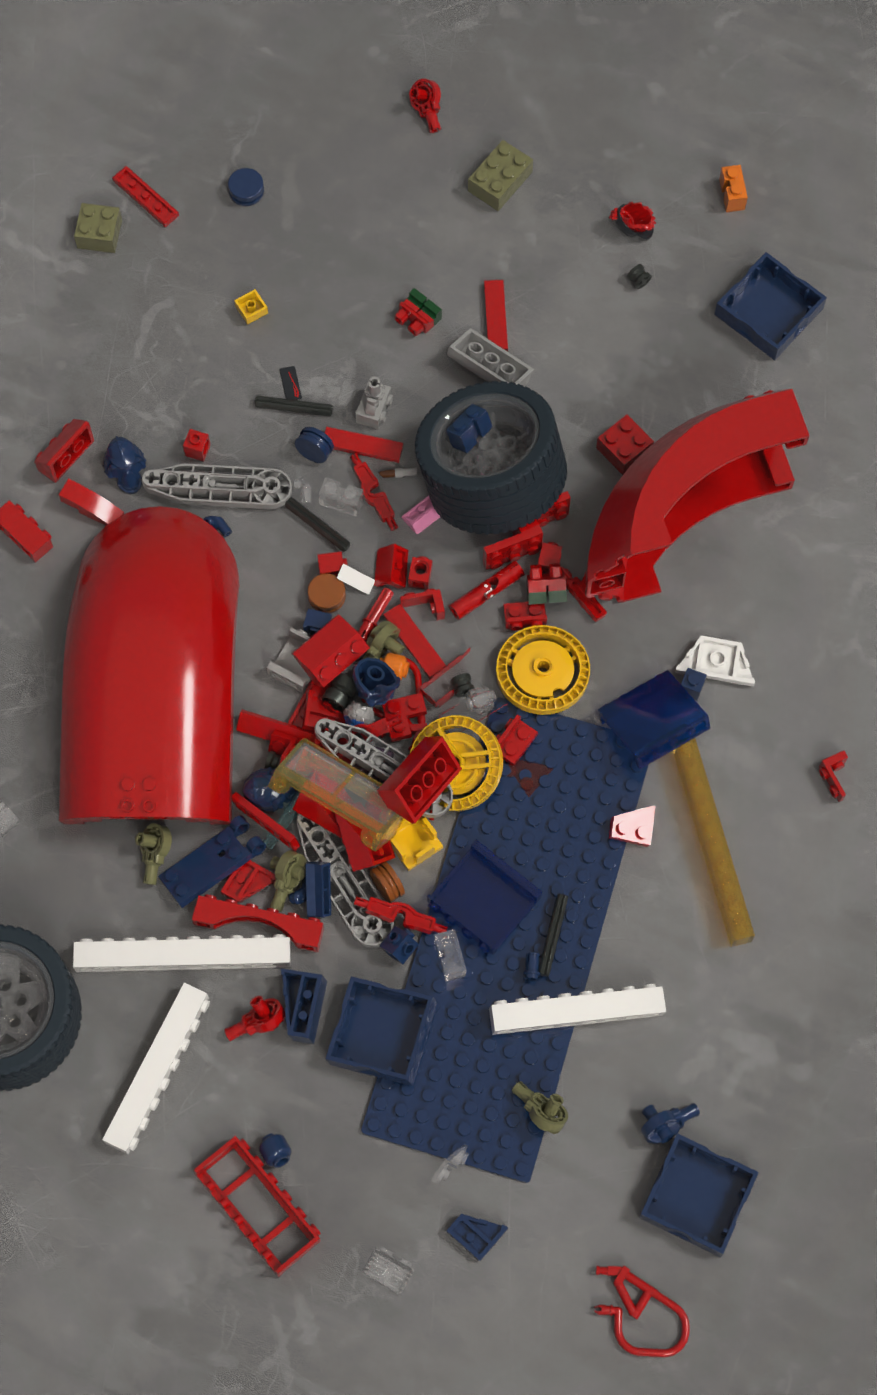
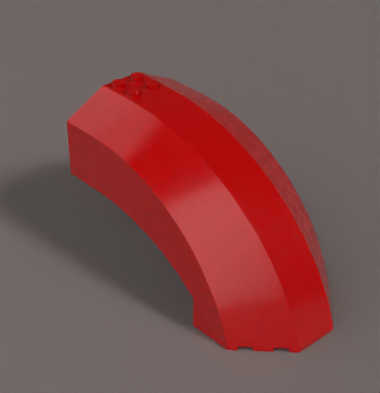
M793 389L769 390L762 395H749L742 400L716 407L691 418L669 431L647 448L620 478L602 508L589 550L585 596L592 598L594 595H598L599 599L608 601L616 598L617 602L623 603L661 593L653 566L681 535L702 520L732 505L792 489L795 479L782 444H785L787 449L807 445L810 436Z

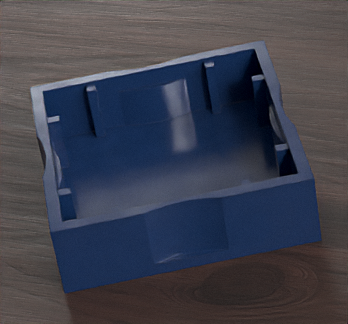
M765 252L748 270L745 277L717 302L714 315L773 360H776L824 309L827 297L806 281L796 277L786 266Z
M351 976L342 1004L341 1017L334 1029L326 1060L335 1067L413 1086L436 1010V1000L433 996L405 989H392L380 983Z
M677 1133L639 1218L721 1257L724 1254L736 1226L737 1218L744 1203L747 1201L759 1172L730 1158L719 1156L707 1147Z

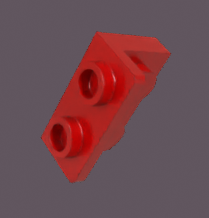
M528 602L503 604L506 629L519 631L523 628L547 624L545 604L529 605Z
M518 714L514 719H509L505 725L506 730L504 733L496 736L503 753V760L512 766H515L538 735V731L521 721V716Z

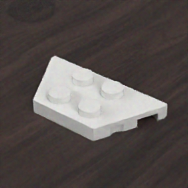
M700 636L675 670V673L685 674L687 668H691L706 674L707 679L752 687L755 684L742 643L713 637Z

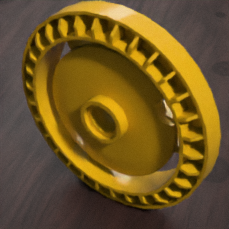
M537 625L516 632L503 644L497 658L496 677L501 692L514 706L532 714L550 715L570 708L583 696L590 678V662L585 648L572 634L554 626ZM574 663H577L579 676L575 685L564 695L554 698V691L558 689L565 691L570 685L574 675ZM507 665L512 667L513 678L519 688L525 693L536 697V699L521 693L513 685L508 675ZM539 668H546L548 671L541 672Z
M451 715L431 722L418 734L410 753L424 737L443 736L455 758L459 759V765L462 768L450 783L453 795L465 794L476 788L482 781L486 768H488L486 778L481 786L464 798L453 799L448 811H465L479 806L495 791L503 771V753L496 736L484 724L466 716ZM453 728L470 729L480 736L487 750H484L477 739L466 733L452 732L445 734L444 731ZM488 755H489V763H487V758H486V756H488ZM441 800L440 805L446 808L448 804Z

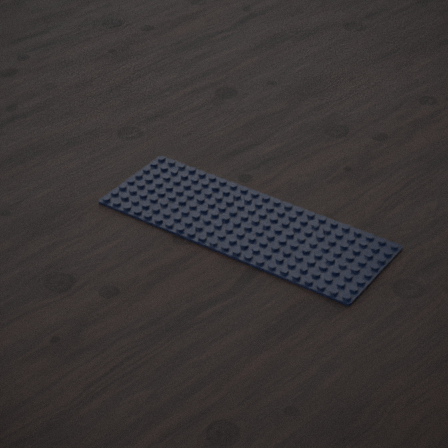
M497 697L494 700L491 709L492 714H490L486 725L495 736L498 734L502 735L506 730L505 725L509 719H514L517 714L521 716V721L538 731V735L515 766L503 760V771L499 784L486 801L479 806L460 811L428 913V916L436 918L435 923L448 926L445 935L434 931L431 934L422 932L405 990L433 996L437 1002L413 1086L377 1077L361 1131L363 1134L520 1182L529 1183L544 1131L533 1123L529 1112L524 1109L526 1103L516 1096L512 1089L518 1082L522 1081L534 1093L540 1092L546 1098H550V1095L556 1093L574 1026L492 1035L489 1008L491 1005H494L495 1001L500 1000L514 1003L519 998H528V1001L537 1000L539 996L548 995L551 999L558 998L559 994L564 993L578 996L580 992L585 990L627 843L609 838L611 818L636 810L654 742L556 713L550 715L532 714L514 706L509 700ZM482 740L481 745L484 748V750H487V747ZM488 755V756H486V758H487V763H489V755ZM486 768L485 775L480 784L472 791L465 793L464 797L472 794L481 786L486 778L488 768ZM557 894H564L568 896V901L550 974L547 977L540 975L537 981L525 980L523 972L526 970V953H539L540 965Z

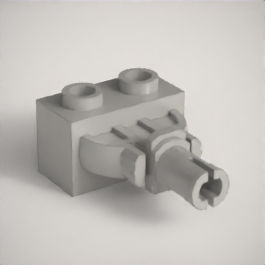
M371 377L368 380L356 411V423L379 430L381 423H385L387 417L386 409L387 406L390 407L392 405L394 395H391V387L383 385L378 377Z

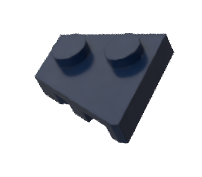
M460 1214L446 1232L480 1262L504 1235L508 1227Z

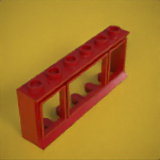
M235 1135L194 1169V1173L270 1268L280 1277L289 1267L320 1243L319 1235L321 1233L313 1223L309 1225L304 1218L307 1216L299 1206L295 1208L291 1204L292 1198L285 1189L281 1191L276 1185L278 1181L271 1172L267 1174L262 1168L264 1164L257 1155L253 1157L248 1151L250 1146L243 1138L239 1140ZM234 1149L250 1169L222 1191L206 1171ZM254 1174L289 1216L263 1239L259 1237L228 1199L231 1193ZM294 1222L310 1242L285 1263L281 1264L267 1247V1244Z

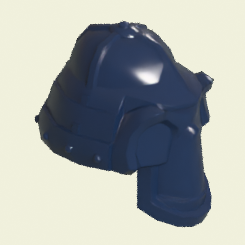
M115 436L109 443L103 458L102 466L105 470L104 473H106L108 478H117V486L127 494H134L140 490L142 476L139 471L146 468L144 453L128 439Z
M365 658L353 666L352 676L358 696L364 699L370 707L384 705L389 699L394 697L395 690L400 686V678L396 676L394 671L385 662L375 658Z
M260 768L252 772L244 781L243 797L264 813L282 809L283 802L288 803L292 801L299 793L297 782L289 776H282L278 772L279 768Z

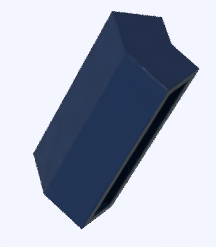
M306 862L307 917L324 918L331 916L330 863Z

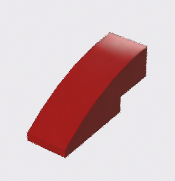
M69 478L59 493L61 502L78 509L80 514L103 525H108L124 514V511L102 496Z

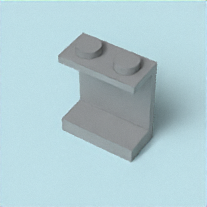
M291 627L289 630L290 638L274 663L270 661L268 664L267 673L274 679L304 694L311 679L291 653L310 637L305 631L301 629L296 630Z

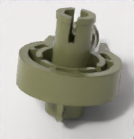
M390 621L381 622L370 633L367 639V645L370 649L365 652L366 654L362 659H379L387 650L401 655L405 647L396 641L400 629Z
M153 823L148 825L143 833L139 832L135 837V843L140 846L141 853L143 854L142 862L146 864L143 883L156 885L158 868L164 864V858L169 853L172 843L169 828L165 825Z
M293 850L285 852L281 858L273 857L270 862V868L275 870L276 880L273 886H275L276 891L269 907L281 912L288 894L293 893L295 887L306 876V858L303 854Z
M522 1081L513 1087L512 1092L526 1103L524 1109L529 1112L531 1120L539 1129L552 1134H557L563 1129L568 1120V1112L562 1105L564 1100L560 1095L552 1094L550 1098H546L540 1092L534 1093Z

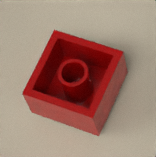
M626 414L597 438L596 449L624 475L630 465L647 448L654 444V441Z

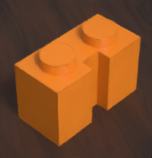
M741 165L722 167L719 181L722 193L725 192L723 200L726 212L745 210L748 196Z

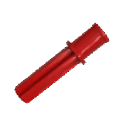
M383 588L367 617L362 619L363 623L358 632L360 635L364 634L362 638L365 642H367L370 633L377 626L378 620L394 595L389 588Z

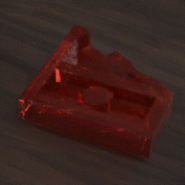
M518 760L515 766L508 765L511 773L507 777L515 776L521 788L530 797L540 785V777L549 775L554 768ZM527 769L531 772L532 777H524L520 780L519 773L521 770Z

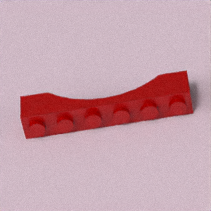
M209 894L204 896L198 895L192 917L193 924L196 926L215 930L223 925L234 922H259L272 926L287 937H290L297 948L319 952L324 932V923L320 922V919L314 917L304 919L300 918V915L290 912L287 915L281 914L273 908H267L266 910L258 909L257 905L246 903V906L240 905L232 899H225V901L217 900V897Z

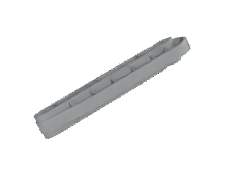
M183 463L157 470H148L142 476V484L146 492L179 504L277 509L284 506L292 495V484L288 475L281 470L273 468ZM181 470H192V472H186ZM195 470L212 471V473L195 472ZM215 471L232 472V474L215 473ZM235 472L252 473V475H239L235 474ZM279 476L283 477L281 482L278 479ZM171 481L177 482L174 485H168ZM281 486L290 487L289 492H282ZM176 496H188L189 499H188V498H179V497H176ZM193 497H206L209 500L193 499ZM213 498L229 499V501L213 500ZM233 499L249 500V502L233 501Z
M327 718L320 719L315 725L316 738L338 764L377 789L381 785L370 779L373 774L386 781L390 775L382 770L392 774L395 770L387 765L397 769L401 764L388 756V751L390 750L404 760L407 757L404 753L363 728ZM326 728L329 729V732H328V731H325L324 733L321 732V729H322V730H325ZM351 732L362 733L368 738L364 741ZM345 738L348 740V743L341 745L337 740ZM371 739L385 747L384 752L370 745ZM364 750V754L357 755V751ZM340 753L352 761L351 764L347 765L336 754ZM357 764L370 773L368 776H365L354 769L353 766ZM450 784L447 786L448 791L443 794L441 793L422 816L438 818L450 809L453 801V790ZM441 800L448 804L446 808L440 805Z
M298 814L296 822L306 861L310 862L305 849L311 847L318 858L314 862L330 863V880L340 893L335 898L331 895V902L354 939L360 945L367 948L380 947L379 945L383 941L380 942L378 936L380 935L384 940L394 928V922L389 923L376 916L364 914L366 908L363 907L357 911L356 909L360 906L353 905L354 902L351 903L337 879H340L348 894L354 900L356 898L355 891L348 883L345 874H347L361 898L369 900L362 890V887L366 884L372 889L376 896L375 898L382 900L363 869L360 872L365 880L357 882L351 872V865H347L340 852L346 849L345 845L343 844L336 848L329 837L332 832L325 830L313 821H311L312 829L310 830L307 822H304V819L310 820ZM302 834L307 840L306 843L303 842ZM316 835L324 837L320 842H315L312 839ZM325 847L328 854L332 855L331 859H329V857H325ZM342 899L351 911L345 916L336 903ZM350 918H352L351 926L347 921ZM373 923L375 925L376 923V929L372 930V927L369 929V924ZM382 923L391 924V928H382Z

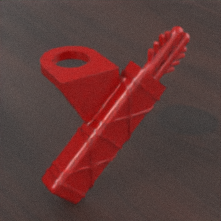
M561 566L565 576L566 588L579 602L581 607L584 608L595 622L604 618L607 614L604 607L601 606L595 597L588 598L585 596L586 572L582 581H580L577 576L572 578V573H570L569 569Z

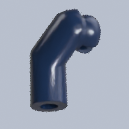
M207 516L203 519L216 530H219L224 537H228L232 533V530L222 517Z
M306 877L301 881V888L289 895V901L292 904L299 905L307 900Z

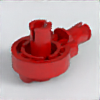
M419 79L409 91L410 103L415 110L419 111L421 118H426L429 132L436 133L441 130L437 117L440 110L441 91L435 81Z
M260 995L252 998L250 1005L253 1008L250 1012L244 1014L240 1022L224 1029L229 1041L231 1042L246 1033L251 1036L255 1033L275 1030L286 1018L285 1010L280 1002L274 998L263 1000Z

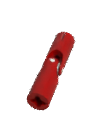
M517 561L511 562L482 582L478 587H475L451 603L449 609L457 620L462 619L485 603L486 600L494 597L525 576L522 567ZM491 585H496L497 587L493 590Z

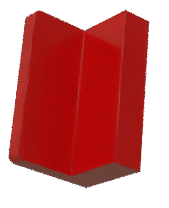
M391 544L377 550L374 586L380 587L389 584L398 589L405 588L409 550L397 544Z

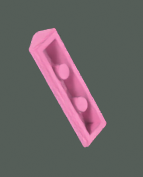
M427 496L401 518L413 532L419 534L439 519L440 515L434 509L430 497Z

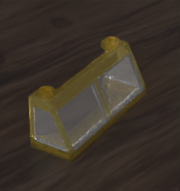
M303 738L279 764L268 785L270 789L281 794L286 793L290 787H293L363 829L361 841L375 852L395 837L403 820V817L387 808L377 792L382 783L306 738Z

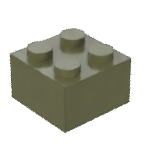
M81 203L74 235L77 248L115 253L122 224L120 208Z

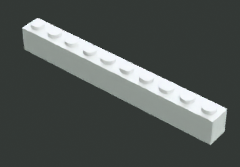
M283 934L273 935V938H265L264 935H253L252 938L233 935L228 939H222L221 936H209V939L190 936L184 940H179L178 937H166V940L146 937L144 940L136 941L135 938H123V941L103 938L101 941L94 942L92 939H80V942H74L73 968L76 972L291 968L290 937H286Z

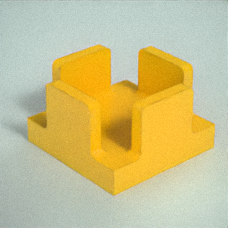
M421 817L415 824L403 818L395 823L393 830L387 834L393 851L408 871L443 849L442 843L437 838L436 830L426 817Z

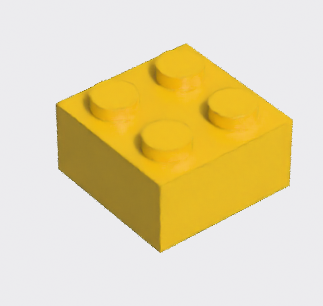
M256 289L234 300L235 307L247 325L268 314V307Z

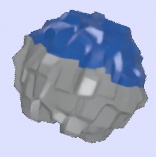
M353 700L343 710L345 724L354 726L360 723L371 724L375 721L373 707L366 703Z

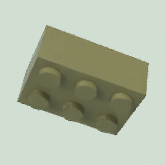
M502 140L469 177L468 192L499 211L533 172V159Z

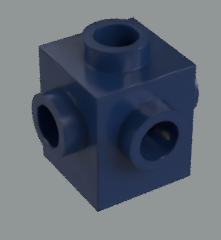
M394 926L379 946L391 958L403 965L419 944L413 939L415 935L406 928L401 930Z

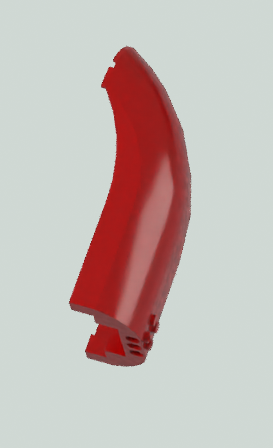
M162 506L133 510L106 525L94 537L84 553L71 601L63 664L59 822L63 824L102 822V819L185 820L186 822H209L210 825H230L232 821L234 669L237 607L240 587L239 573L234 555L222 535L212 525L191 512Z

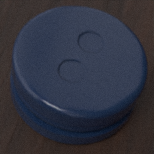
M241 168L233 172L229 177V195L236 204L251 206L262 199L264 195L263 179L256 170Z
M314 427L303 428L300 436L295 440V447L298 452L315 463H324L334 449V444L330 437Z

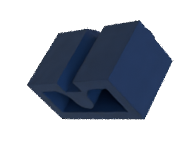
M471 404L447 428L446 432L452 447L467 454L477 444L476 439L479 436L483 438L493 426L487 410Z

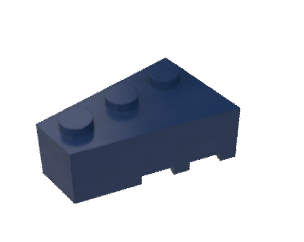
M281 968L287 1034L293 1041L314 1044L328 981L321 974Z

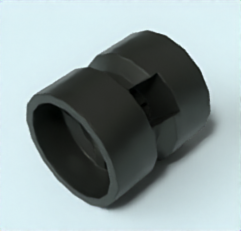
M340 673L330 682L331 687L326 689L321 698L323 702L327 701L335 710L343 712L350 703L349 697H353L357 690L353 679Z

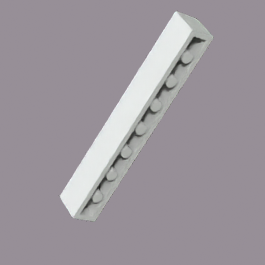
M183 984L102 1139L105 1144L128 1155L131 1150L134 1151L139 1143L137 1137L140 1131L146 1129L150 1120L148 1116L151 1110L155 1111L160 1099L158 1096L161 1091H165L170 1082L168 1077L171 1071H176L180 1063L178 1058L181 1052H185L190 1044L189 1036L192 1032H196L200 1024L198 1019L201 1013H205L210 1005L207 993L189 984Z
M656 984L644 985L642 989H635L634 986L623 987L622 991H614L612 988L603 989L601 993L592 994V991H583L578 996L564 993L559 994L558 998L551 999L550 996L546 995L539 996L537 1000L528 1001V998H519L514 1003L500 1000L495 1001L494 1005H491L489 1008L492 1035L663 1016L666 1013L663 987H656Z

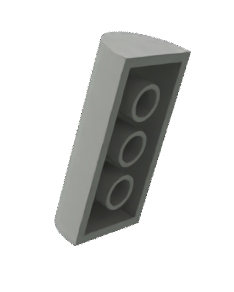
M471 328L449 346L447 353L449 358L486 382L489 381V383L492 381H505L526 387L534 372L532 367Z

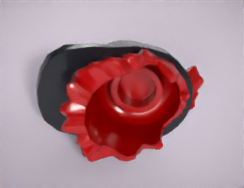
M642 202L623 204L619 208H614L609 216V219L615 220L616 226L625 235L630 237L637 235L646 240L652 237L654 224H656L654 221L656 218L652 216V209L648 206H642Z

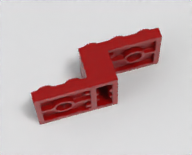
M568 491L561 493L558 500L554 502V505L545 514H542L539 519H535L531 524H526V526L512 531V537L483 547V565L485 570L497 569L506 562L518 561L522 556L538 553L542 548L543 540L541 527L546 526L550 521H559L569 515L571 497Z

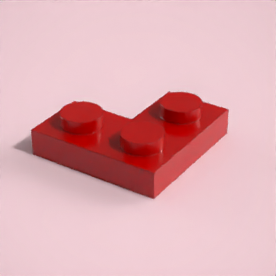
M422 693L388 700L386 704L382 705L385 717L391 719L400 715L402 718L394 722L403 720V723L392 727L393 730L389 732L391 742L412 738L408 719L427 714Z

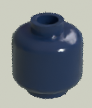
M270 1133L266 1135L259 1146V1152L268 1166L279 1168L290 1160L291 1148L285 1137L281 1134L274 1135Z

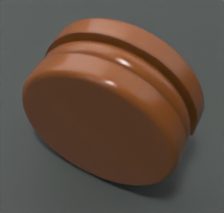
M329 573L320 574L311 580L308 586V600L314 610L330 614L338 611L343 606L346 599L345 586L341 580L337 579L336 575Z
M386 861L370 869L369 872L374 885L387 902L392 903L398 897L405 895V890L399 877Z

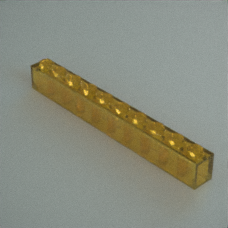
M691 738L675 742L673 747L674 757L730 945L734 947L753 941L755 934L696 739Z

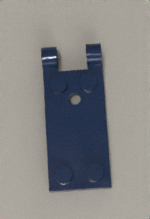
M243 816L235 817L230 822V826L158 876L181 908L188 905L198 895H202L252 858L264 852L266 844L259 836L251 838L247 842L246 847H243L236 837L244 834L250 826ZM221 852H225L224 856H218Z

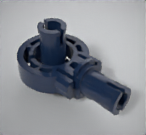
M691 1103L680 1110L678 1108H671L670 1110L658 1113L653 1104L642 1110V1114L647 1119V1122L641 1128V1133L649 1143H666L684 1127V1122L699 1116V1108L695 1103Z

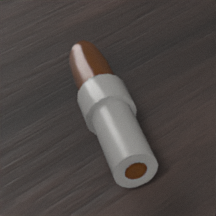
M417 467L395 468L378 473L383 478H403V476L417 475Z

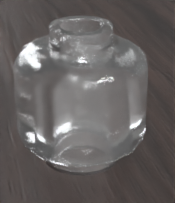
M483 685L468 690L464 700L469 712L480 715L492 711L497 698L494 690H489L487 686Z

